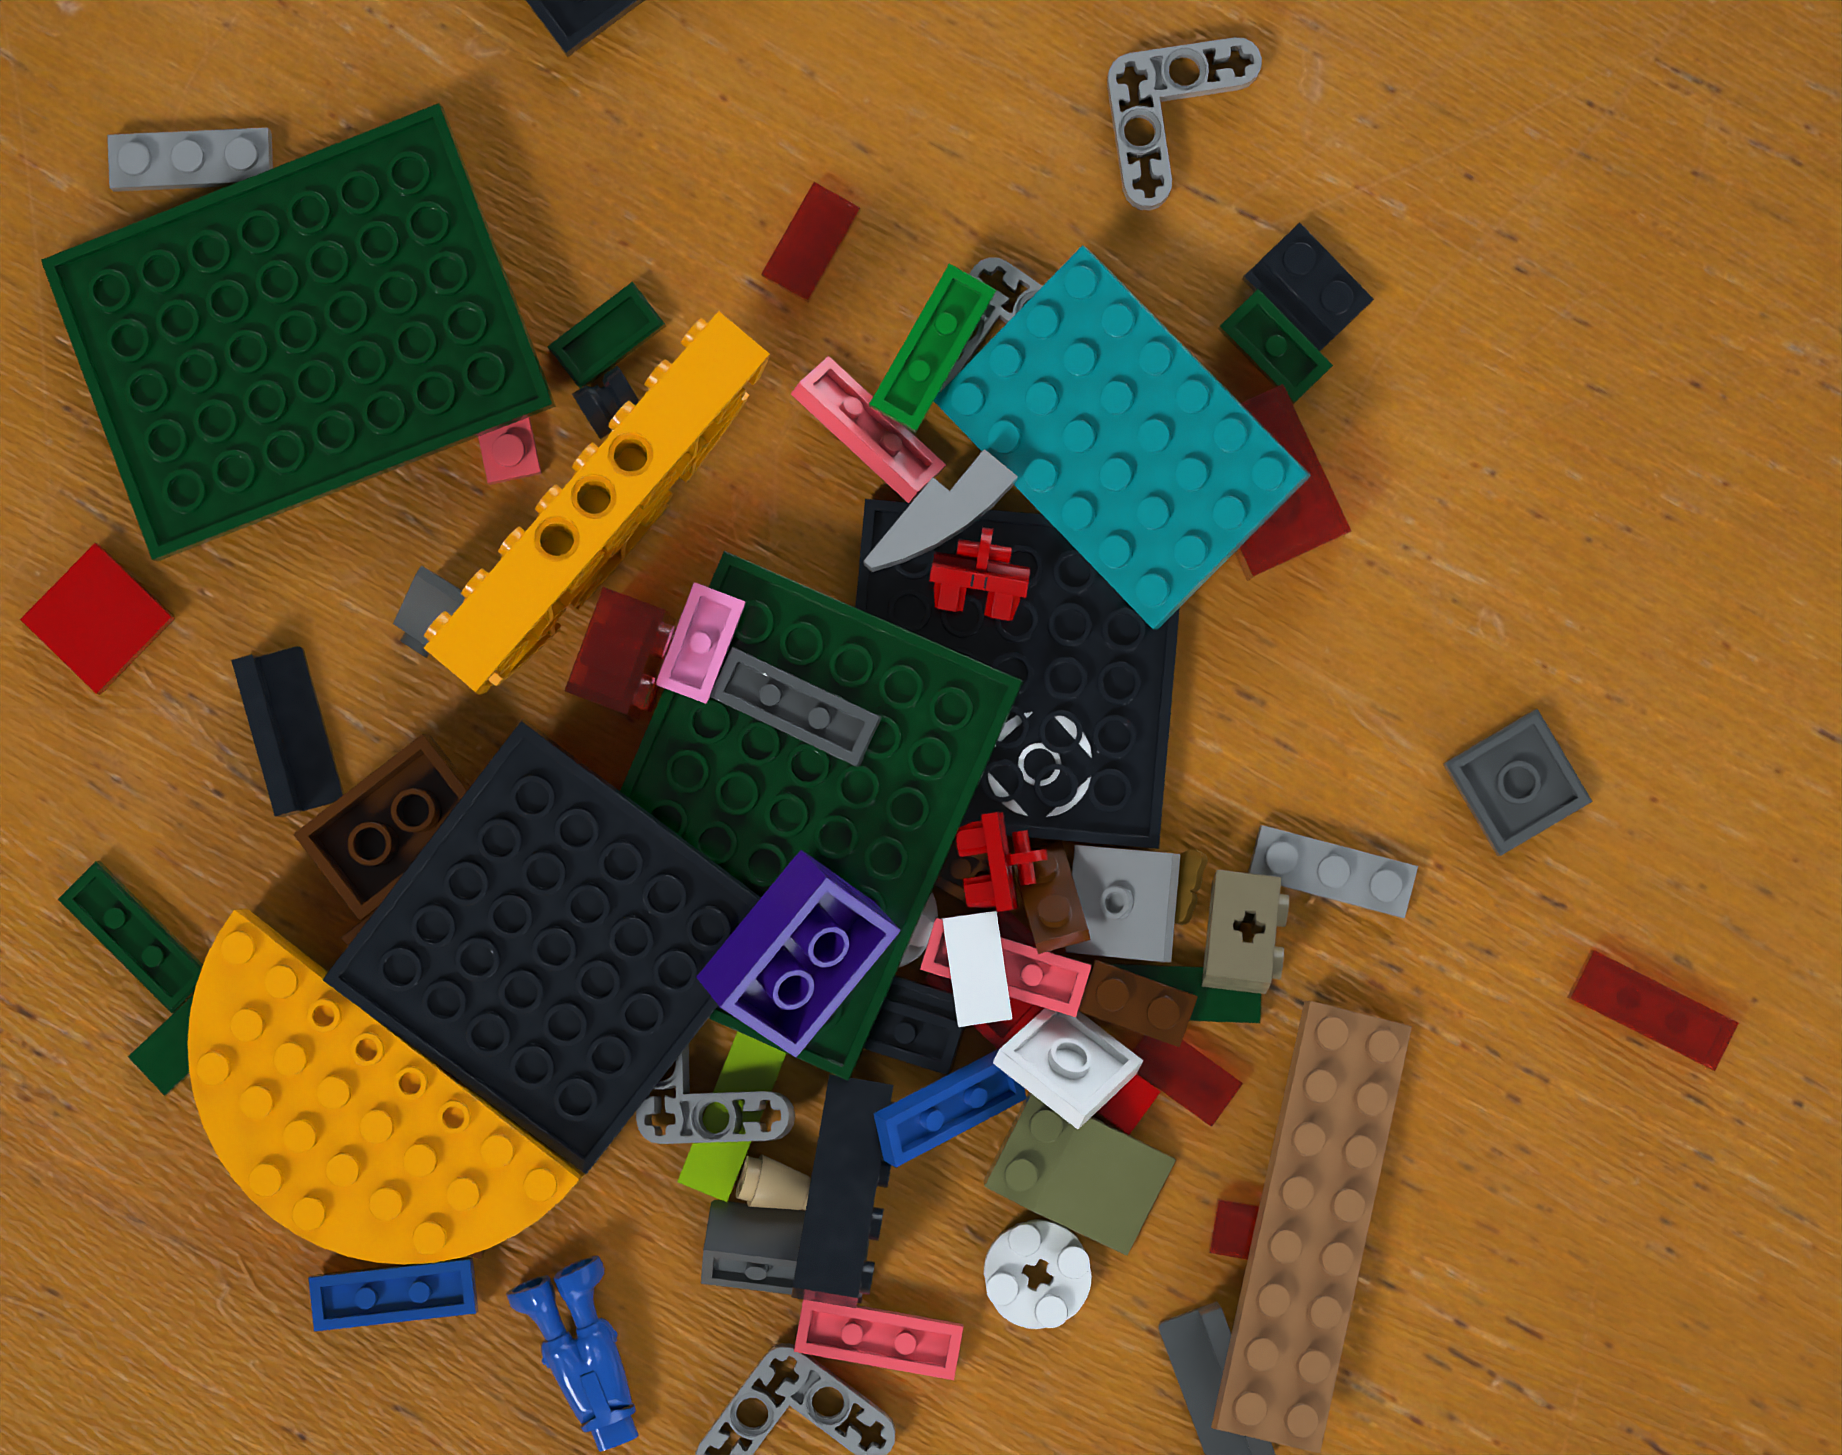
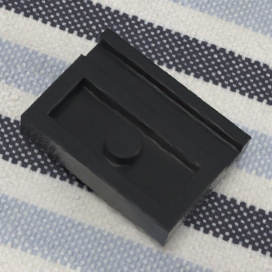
M1300 222L1242 278L1254 292L1259 289L1319 351L1374 300Z
M895 975L864 1049L945 1075L951 1074L965 1030V1026L958 1027L953 993Z

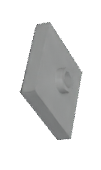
M1075 845L1072 876L1091 940L1066 946V952L1171 962L1180 854Z

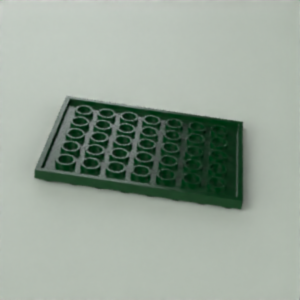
M440 103L41 260L153 561H161L556 407L444 108Z
M724 551L709 584V588L745 601L746 604L721 670L732 647L882 717L863 756L862 764L856 767L711 697L708 704L664 688L620 791L760 897L766 893L798 852L802 850L873 900L901 930L797 1056L798 1059L845 1080H849L1024 681ZM719 1005L709 1017L713 1021L789 1054L720 1008Z

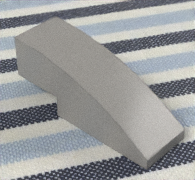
M984 449L950 491L932 477L863 561L864 566L870 571L875 572L904 563L937 548L966 530L993 508L1011 489L1018 476Z

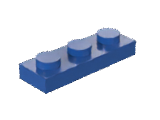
M999 1049L874 1113L884 1161L894 1167H898L1025 1100V1088L993 1064Z
M473 1257L451 1259L436 1263L407 1264L317 1274L308 1277L314 1332L476 1314L478 1312Z

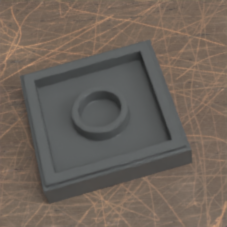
M1538 709L1531 711L1443 763L1497 856L1505 854L1593 802Z

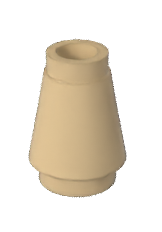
M763 1154L758 1159L747 1156L740 1171L736 1198L746 1200L748 1207L806 1210L811 1178Z

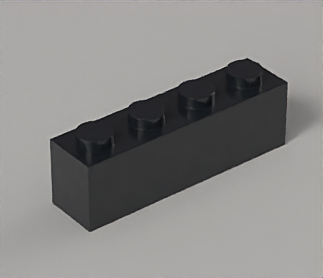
M829 1074L792 1286V1298L856 1308L859 1293L870 1295L875 1262L864 1260L868 1239L879 1241L884 1208L873 1207L877 1186L888 1187L891 1164L883 1159L874 1113L895 1103L891 1102L894 1085L855 1078L845 1080L839 1076Z

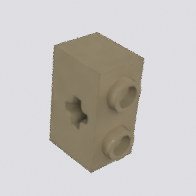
M1216 870L1211 887L1201 987L1266 994L1271 985V980L1281 979L1284 947L1275 946L1277 926H1286L1289 908V895L1280 894L1281 877ZM1242 923L1251 924V933L1255 934L1252 943L1242 942V932L1238 931Z

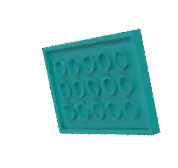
M1083 245L955 376L934 401L981 451L985 449L1018 476L1017 481L1014 483L1018 490L1145 622L1155 630H1158L1311 476L1128 288Z

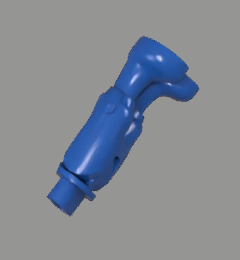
M592 1256L568 1265L557 1272L553 1278L576 1325V1338H573L569 1331H566L557 1308L555 1290L548 1275L526 1281L509 1290L506 1296L512 1309L518 1313L527 1314L537 1324L545 1338L541 1344L542 1363L551 1369L567 1402L582 1424V1431H591L599 1452L629 1442L638 1437L639 1434L631 1417L636 1412V1408L632 1403L624 1366L616 1345L617 1331L613 1329L606 1319L598 1318L596 1313L594 1287L601 1281L605 1268L599 1256Z

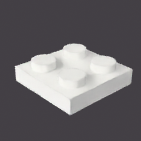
M1047 1008L1043 1009L1004 1044L993 1061V1064L1076 1129H1079L1127 1084L1137 1074L1143 1063L1141 1058L1078 1011L1077 1016L1073 1017Z

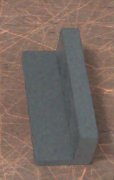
M732 647L710 694L711 698L856 767L862 764L863 756L882 718Z
M713 1200L710 1206L703 1249L701 1284L792 1295L805 1211L748 1207L746 1203ZM868 1239V1241H867V1247H866V1253H865V1259H864V1260H867L869 1239ZM859 1293L857 1303H862L863 1293Z
M1216 1301L1160 1322L1158 1329L1204 1454L1276 1455L1271 1442L1211 1428L1231 1338L1230 1329L1219 1303Z

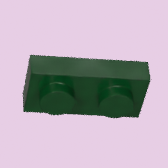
M1259 289L1218 328L1292 405L1333 366Z

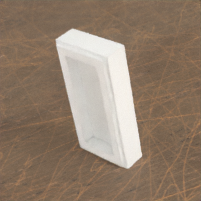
M997 911L942 918L958 1027L1011 1020L1012 1012Z

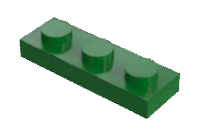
M949 263L869 403V407L917 433L996 294V289Z

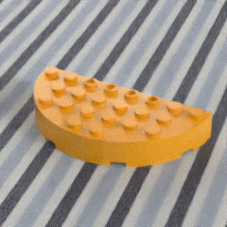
M720 311L709 322L700 318L689 329L681 341V344L686 349L672 364L665 359L653 370L645 381L644 385L648 387V390L636 406L631 401H627L618 410L608 424V427L612 429L608 438L600 447L592 442L582 451L571 467L576 472L566 486L562 489L555 484L547 491L535 507L539 514L526 531L518 526L498 549L502 557L489 573L483 568L480 569L465 585L461 592L465 599L451 616L447 611L442 612L426 630L424 637L429 642L425 645L424 649L478 695L486 693L493 684L495 686L501 684L541 649L559 631L561 625L557 621L569 604L578 610L584 605L668 508L669 505L667 503L673 496L669 489L679 478L685 482L691 479L745 404L750 395L743 386L747 382L754 385L760 379L770 353Z
M234 909L217 934L205 958L195 986L188 1030L189 1074L196 1107L203 1128L215 1153L244 1193L273 1220L297 1236L321 1248L347 1257L376 1263L403 1265L436 1263L462 1258L489 1249L517 1235L542 1218L585 1175L582 1171L324 982L323 978L327 974V970L249 909Z

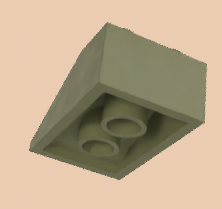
M1028 1092L983 1182L984 1187L1124 1255H1128L1176 1159L1093 1116L1079 1129H1076L1032 1093Z

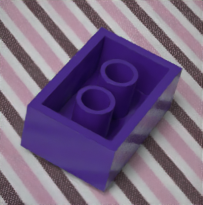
M800 850L696 978L720 1008L797 1058L901 930L873 900Z

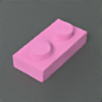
M694 582L655 685L708 704L710 694L718 678L746 602Z

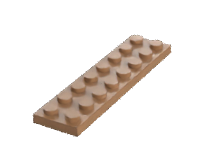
M1304 1001L1211 1428L1315 1453L1321 1452L1412 1026L1313 1001Z

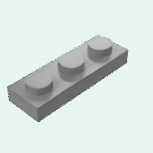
M269 128L107 135L109 188L114 192L227 187L273 169L272 132Z
M1260 825L1248 873L1281 877V886L1405 918L1418 866Z

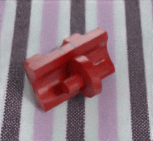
M983 527L980 542L959 539L956 555L941 552L934 553L929 581L935 582V608L953 612L963 611L967 588L988 591L984 615L990 618L1011 621L1019 605L1020 597L1026 598L1030 567L1009 564L1012 548L991 544L993 529Z
M1003 812L982 814V821L972 822L959 827L955 835L960 857L988 854L991 874L963 879L967 907H996L997 912L1018 909L1012 866L1017 865L1020 886L1036 884L1033 862L1048 860L1047 849L1031 851L1028 830L1012 832L1015 854H1010Z

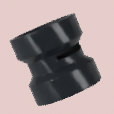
M618 366L604 374L602 382L605 386L600 388L598 384L594 387L585 385L572 393L600 440L610 434L612 429L608 427L609 422L627 401H631L635 406L639 402V399Z

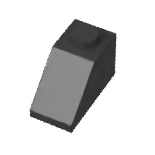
M421 565L393 623L405 631L400 641L427 658L429 653L424 649L425 645L429 642L424 637L426 630L442 612L447 611L451 616L465 599L461 595L462 590Z

